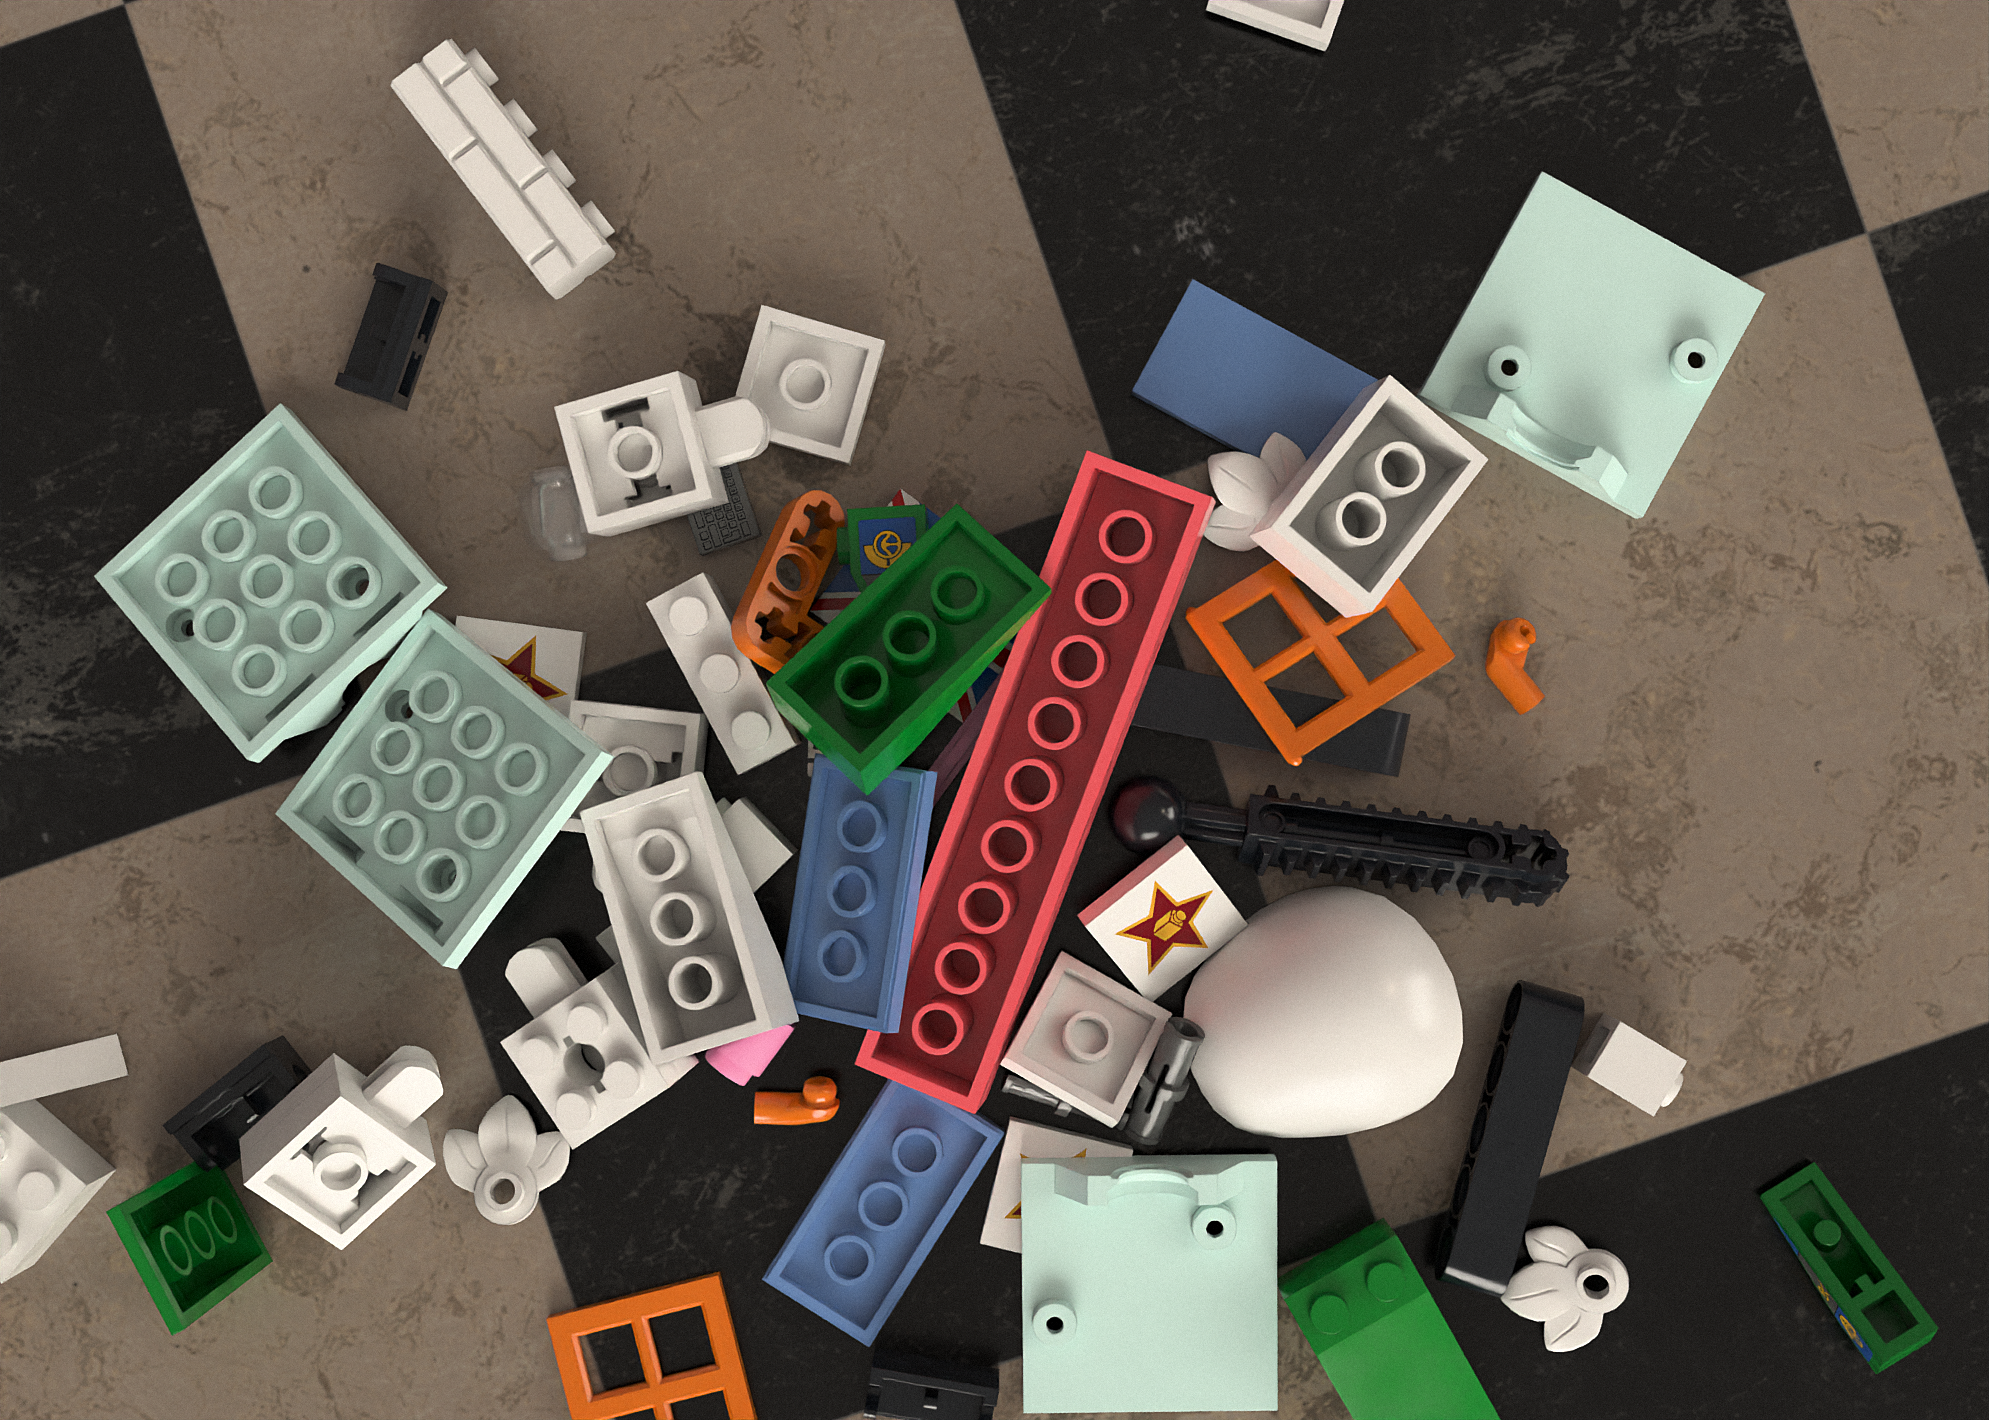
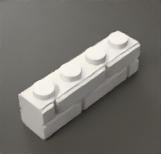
M452 38L450 40L446 39L426 54L420 63L413 64L392 80L390 86L546 291L556 300L562 298L581 284L587 276L594 274L615 257V251L606 241V238L615 231L592 200L583 207H580L567 190L569 186L576 182V179L553 149L542 157L528 137L538 131V129L513 98L503 106L490 88L499 78L477 49L474 47L464 54Z

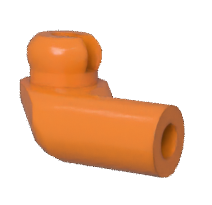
M1515 617L1498 623L1490 634L1485 670L1487 676L1517 713L1522 715L1536 706L1545 695L1524 670L1529 646L1536 642L1535 628L1528 620Z
M817 1076L805 1081L803 1093L756 1091L754 1124L801 1125L828 1121L834 1117L840 1105L839 1099L835 1098L837 1086L832 1079Z

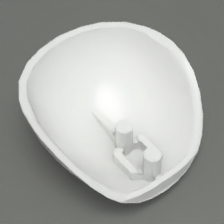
M1343 886L1309 888L1284 896L1258 910L1245 920L1249 926L1208 957L1192 980L1185 997L1183 1018L1199 1025L1205 1033L1203 1043L1199 1046L1190 1067L1202 1094L1212 1108L1233 1126L1256 1135L1279 1138H1308L1345 1135L1373 1129L1398 1121L1422 1109L1436 1098L1454 1075L1463 1044L1462 1009L1454 977L1436 943L1417 920L1384 896Z

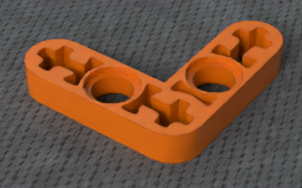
M811 490L787 502L781 510L733 616L731 633L737 649L773 674L777 673L824 628L809 618L807 613L836 550L837 527H844L845 519L839 502L831 494L822 490ZM812 510L816 513L814 524L821 530L807 536L802 545L795 543L805 537L811 520L803 513ZM780 558L791 560L800 571L801 582L797 591L788 590L779 582L776 567ZM764 616L769 620L766 629L775 636L766 641L760 638L762 627L755 622V620ZM796 635V638L792 640L791 643H788L784 640L786 638Z

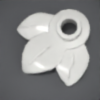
M1274 432L1262 447L1259 458L1249 453L1237 451L1211 455L1207 462L1209 477L1222 505L1213 509L1203 535L1216 545L1233 551L1244 552L1259 546L1249 537V534L1306 463V458L1301 449L1290 439Z
M512 1095L503 1097L487 1111L479 1125L478 1134L462 1129H450L447 1131L443 1143V1157L451 1180L457 1186L473 1192L476 1207L481 1215L490 1222L500 1225L516 1224L527 1218L538 1202L539 1192L551 1186L563 1176L570 1156V1145L562 1133L555 1131L537 1135L535 1124L529 1111ZM510 1180L515 1187L514 1197L508 1203L500 1204L495 1196L496 1188L502 1181Z
M1543 1226L1526 1231V1246L1534 1262L1524 1266L1511 1276L1504 1295L1500 1297L1501 1300L1512 1311L1522 1317L1534 1321H1545L1544 1341L1548 1350L1564 1352L1588 1344L1598 1335L1603 1314L1619 1307L1627 1297L1629 1276L1626 1267L1617 1256L1606 1250L1588 1249L1573 1231L1566 1228ZM1590 1275H1600L1607 1280L1608 1286L1603 1291L1595 1292L1585 1286L1584 1280Z

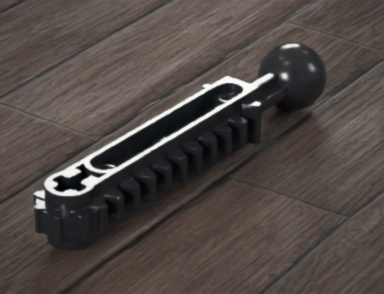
M1155 775L1136 776L1117 790L1112 796L1108 808L1109 824L1113 836L1128 851L1142 856L1153 855L1177 835L1186 840L1238 846L1237 862L1253 864L1257 876H1263L1267 867L1271 866L1281 868L1283 875L1289 876L1294 869L1307 871L1308 877L1316 879L1318 873L1331 874L1334 882H1341L1343 877L1346 876L1357 878L1359 884L1364 886L1367 885L1369 880L1383 881L1387 889H1392L1395 883L1408 885L1411 892H1418L1421 886L1434 888L1436 895L1443 896L1446 890L1459 891L1462 899H1468L1471 893L1484 895L1487 902L1494 903L1497 897L1509 898L1514 906H1519L1521 903H1534L1536 907L1543 906L1545 901L1554 892L1559 893L1570 876L1566 872L1568 866L1566 859L1569 856L1568 850L1562 848L1557 839L1550 835V831L1546 829L1543 831L1528 829L1527 825L1520 824L1518 829L1504 828L1501 821H1495L1492 826L1480 825L1476 818L1471 817L1467 823L1453 821L1449 814H1444L1442 819L1428 818L1425 811H1419L1417 816L1402 814L1400 808L1396 807L1393 808L1391 813L1377 811L1374 804H1368L1366 809L1352 808L1350 801L1344 800L1341 806L1326 804L1325 799L1318 797L1316 802L1301 801L1299 793L1294 792L1290 799L1279 798L1275 785H1269L1264 795L1250 794L1245 809L1187 802L1184 795L1171 781Z

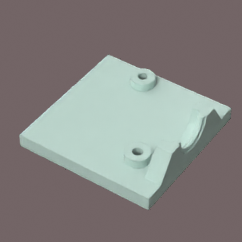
M1542 171L1529 189L1416 398L1631 517L1638 519L1643 517L1765 293ZM1695 352L1701 356L1702 365L1699 368H1692L1689 365L1688 356L1690 353ZM1504 360H1511L1515 363L1516 372L1514 375L1508 376L1502 372L1501 365Z
M281 403L94 575L97 581L245 758L260 763L283 740L326 726L342 711L341 707L345 704L342 698L348 684L368 666L379 660L391 658L422 617L423 610L447 589L445 584L295 413ZM365 581H369L367 590L361 596L359 593L360 585ZM190 622H193V636H187L186 627Z
M428 608L275 814L442 966L457 969L614 756L445 617ZM410 706L413 714L410 718H407L406 710Z
M1274 1154L1021 1158L1023 1413L1278 1411L1277 1159ZM1219 1221L1222 1223L1223 1228L1219 1234L1212 1235L1206 1231L1208 1223ZM1058 1317L1063 1321V1326L1059 1330H1051L1046 1325L1048 1319Z

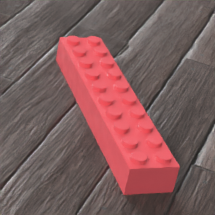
M1086 451L1039 578L1051 587L1052 593L1017 633L920 890L899 1033L887 1034L868 1029L855 1065L973 1114H976L987 1099L1216 503L1213 497L1091 451Z

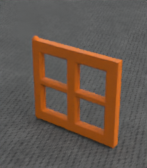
M1274 560L1200 607H1188L1185 612V618L1287 763L1299 766L1302 763V756L1451 662L1456 656L1399 578L1372 612L1348 618L1340 614L1326 623L1295 581L1297 576L1278 560ZM1272 594L1300 633L1302 639L1253 668L1225 629L1223 623ZM1385 608L1414 647L1416 653L1368 682L1337 637ZM1311 653H1314L1345 698L1296 728L1264 683Z
M720 1271L550 1314L546 1318L572 1420H607L653 1408L656 1420H674L670 1403L723 1390L730 1420H758ZM701 1305L716 1363L663 1376L649 1318ZM631 1323L646 1381L594 1394L579 1336Z

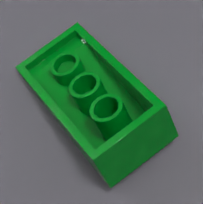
M956 503L766 682L775 708L868 796L920 745L1051 595V587Z
M193 1161L124 1198L106 1211L172 1336L185 1330L273 1262L225 1170L222 1171L218 1166L206 1172Z
M1384 1218L1277 1278V1287L1354 1420H1501L1398 1236Z

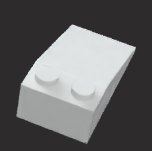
M694 772L579 812L652 1066L799 1021L781 957L702 772Z

